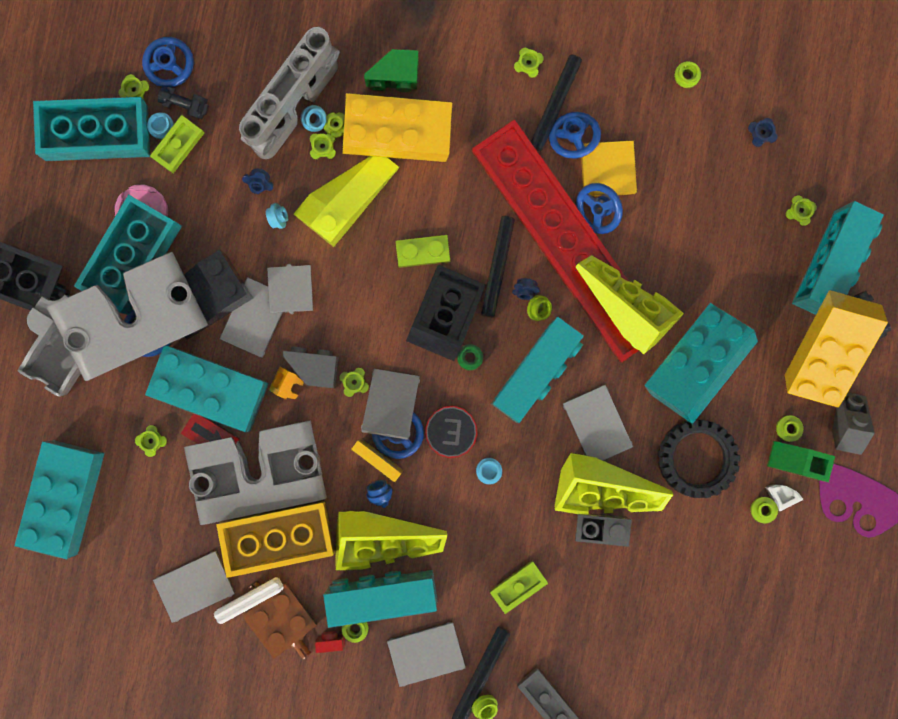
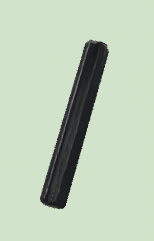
M569 55L533 135L531 143L537 151L543 150L581 65L582 59L576 55Z
M502 216L481 311V314L485 317L493 318L497 309L515 219L510 216Z
M500 626L497 627L452 719L469 718L473 703L479 698L510 637V632Z

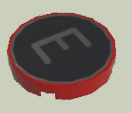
M456 406L442 407L435 411L428 419L425 428L426 440L430 448L438 455L447 458L460 457L468 453L474 446L477 438V425L472 415L465 409Z

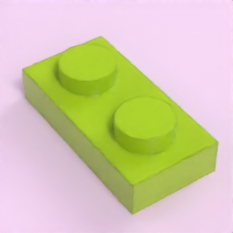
M181 115L150 157L174 174L203 136L204 132Z
M447 235L396 241L399 268L450 262Z
M532 560L489 591L506 614L546 586L548 582Z

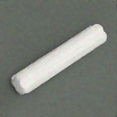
M275 577L217 609L214 612V617L219 624H223L280 593L284 586L280 579Z

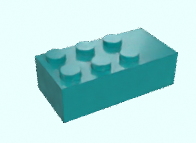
M141 97L33 101L35 154L45 161L150 157V133L147 128L149 111L148 105Z
M128 194L74 287L84 291L98 285L113 302L119 313L129 315L133 307L128 298L123 273L165 255L182 225Z
M856 201L835 210L792 304L816 315L829 290L847 295L850 288L857 283L860 277L858 270L861 264L868 259L871 253L869 246L872 240L879 235L882 229L881 220L884 214Z
M710 303L647 381L645 387L651 396L693 424L758 342L755 330Z
M556 317L503 386L491 405L514 422L520 423L537 399L543 400L551 389L548 384L552 378L558 379L567 368V365L564 364L568 357L572 358V356L575 357L582 348L583 344L580 341L584 336L562 319Z
M165 345L145 395L240 431L250 432L269 382Z
M55 440L42 441L14 546L63 559L78 555L105 453Z
M433 570L401 574V571H391L385 573V577L375 578L374 575H365L359 577V581L349 582L348 579H338L332 581L333 585H329L323 594L328 628L436 612L438 602Z

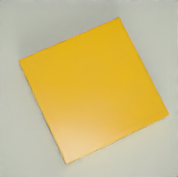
M634 141L601 142L594 151L581 157L583 188L591 183H602L611 187L617 195L636 194ZM592 191L589 194L591 196H601L605 193Z
M363 439L358 440L352 448L355 453L394 482L403 472V469Z

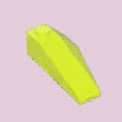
M370 156L309 194L295 211L294 215L334 247L399 167L387 157Z
M592 255L579 262L576 266L623 337L643 354L655 346L684 314L664 296L657 292L654 295L649 294L641 289V283L636 280L632 283L621 278L618 270Z
M570 453L561 469L555 510L574 514H589V510L604 509V513H613V509L628 508L630 512L662 511L673 496V492L596 457Z
M365 511L339 512L336 526V570H362L371 568L370 563L385 560L386 564L394 563L395 558L408 555L410 558H417L443 552L447 531Z

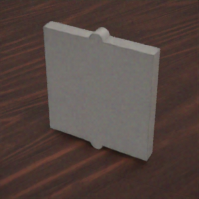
M287 264L286 267L267 268L270 313L289 312L294 314V312L313 311L311 265L291 266V264Z

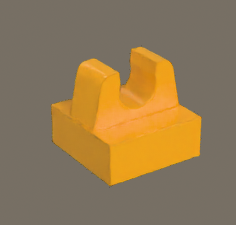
M279 367L269 391L284 399H296L298 395L293 393L291 388L293 384L303 386L304 382L293 372Z

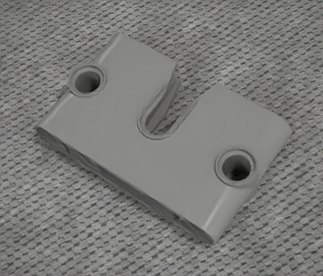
M313 27L305 33L239 124L241 140L249 145L258 157L270 159L278 152L297 126L298 117L295 107L299 100L304 97V99L314 102L338 69L337 58L340 51L332 46L325 29ZM312 78L316 79L315 84L309 87L308 83ZM282 119L285 120L282 128L275 129Z
M173 252L123 273L128 298L137 316L134 323L129 324L122 320L116 306L98 285L47 307L63 338L64 346L70 351L85 381L208 325ZM175 286L184 287L187 290L186 299L176 301L172 297V289ZM73 332L83 334L85 338L83 346L73 345L70 339Z
M311 420L259 431L260 479H255L250 475L247 458L239 441L235 444L232 437L184 447L191 478L189 488L195 497L200 525L306 504L327 498L320 467V456L317 453ZM303 455H309L313 458L314 464L312 468L302 466L301 458ZM201 476L209 481V488L207 490L202 489L198 484Z

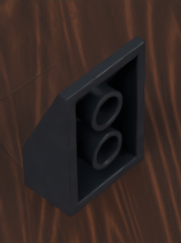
M0 241V299L31 311L42 296L51 300L64 266Z
M221 250L197 263L184 274L208 323L206 327L184 337L187 340L253 299L232 262ZM175 286L171 292L172 297L176 301H183L187 297V290L182 286Z
M438 265L406 341L455 361L486 284Z

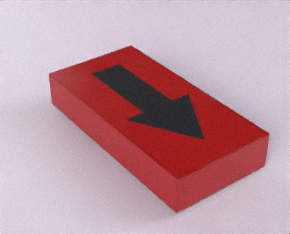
M193 413L180 433L196 444L230 437L234 439L235 444L240 440V438L235 437V435L210 419Z

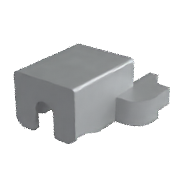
M64 295L56 301L42 296L27 316L28 327L39 336L17 371L31 380L37 379L45 383L46 386L44 388L60 397L68 394L81 372L70 351L64 346L63 338L47 307L70 296ZM80 332L72 333L70 339L73 345L83 346L85 343L83 334Z

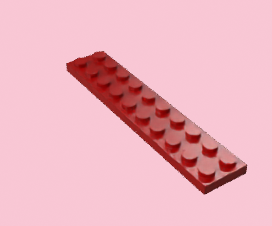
M514 119L472 148V152L617 359L622 363L639 350L634 348L623 337L576 266L579 262L592 255L618 270L621 278L627 281L628 279Z

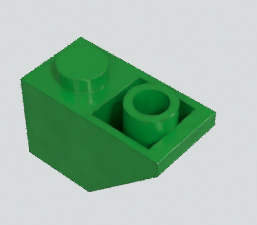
M392 49L364 74L366 87H370L374 91L396 88L399 92H411L412 89H417L418 50Z
M773 441L767 466L815 480L829 482L835 456Z

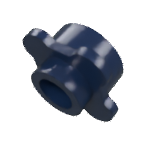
M765 118L758 123L751 122L749 124L748 131L752 133V144L754 146L760 147L763 143H774L777 140L776 128L772 119Z
M253 169L249 175L245 174L242 178L243 182L249 185L251 192L254 194H260L264 190L271 191L274 186L272 182H269L270 175L263 169Z
M521 278L514 285L515 289L512 290V294L522 300H531L534 296L538 295L537 293L540 292V288L537 287L538 283L536 281Z

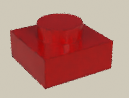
M337 631L323 632L315 641L316 653L343 651L345 646V637L343 634H337Z

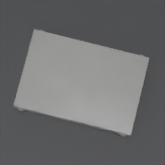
M247 277L245 286L253 299L232 311L220 339L263 358L282 313L269 312L268 286Z
M374 369L361 432L408 440L420 376Z
M606 385L563 403V408L567 412L586 456L596 457L603 461L633 447Z
M212 551L202 558L161 577L158 576L153 580L172 623L178 622L192 613L227 597H232L235 594L230 579L226 578L225 568L217 551Z
M447 622L443 625L387 640L399 687L466 668L453 622Z

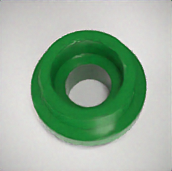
M467 344L460 349L457 360L463 369L475 370L483 362V353L478 346ZM471 352L475 355L473 362L466 361L465 355Z

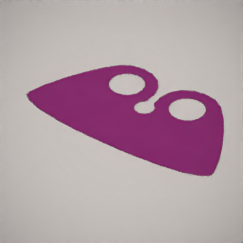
M833 464L829 482L819 480L822 510L831 521L843 522L847 520L853 512V503L860 502L862 507L856 512L853 519L854 528L860 535L867 538L875 537L898 523V494L879 482L836 464ZM842 500L845 503L846 511L843 515L834 516L830 512L829 507L832 501ZM866 514L872 515L876 520V526L871 531H865L860 527V519Z

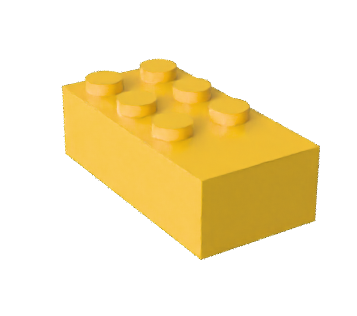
M346 93L343 154L446 162L450 148L452 102Z
M829 290L785 373L787 393L839 408L888 323L883 306Z
M325 500L225 520L216 524L226 578L330 557L335 553Z

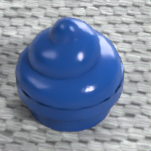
M377 480L367 486L368 492L366 496L370 503L386 508L392 497L393 490L386 480Z

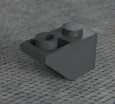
M291 347V352L283 351V357L306 385L336 389L339 357L333 356V351L317 350V354L307 353V348Z
M847 393L839 408L836 407L832 428L836 450L862 455L875 434L866 396Z
M577 514L575 541L629 547L632 520L626 516Z

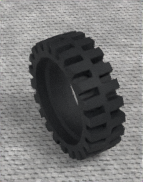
M695 420L693 424L685 421L674 426L670 432H667L664 441H661V449L658 451V465L661 468L663 478H665L669 486L685 496L710 498L713 495L721 494L722 490L730 487V482H734L736 478L734 475L736 472H739L740 468L738 466L740 455L737 453L739 448L734 443L735 439L733 436L728 434V431L724 427L719 426V424L706 420ZM692 433L710 435L719 443L723 451L724 462L720 473L715 479L706 484L694 485L686 482L679 476L674 467L673 455L676 446L684 437Z

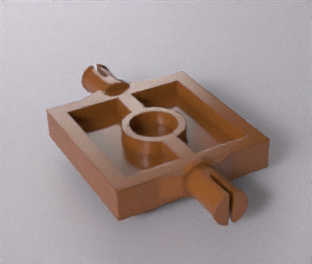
M256 581L249 589L253 590L255 587H259V582ZM285 582L283 584L284 588L280 593L254 606L242 617L273 659L285 650L294 647L303 660L311 654V651H309L302 640L310 630L317 626V623Z

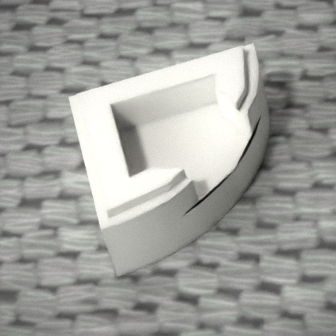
M775 484L765 487L770 498L777 504L778 511H782L803 500L797 491L788 486Z

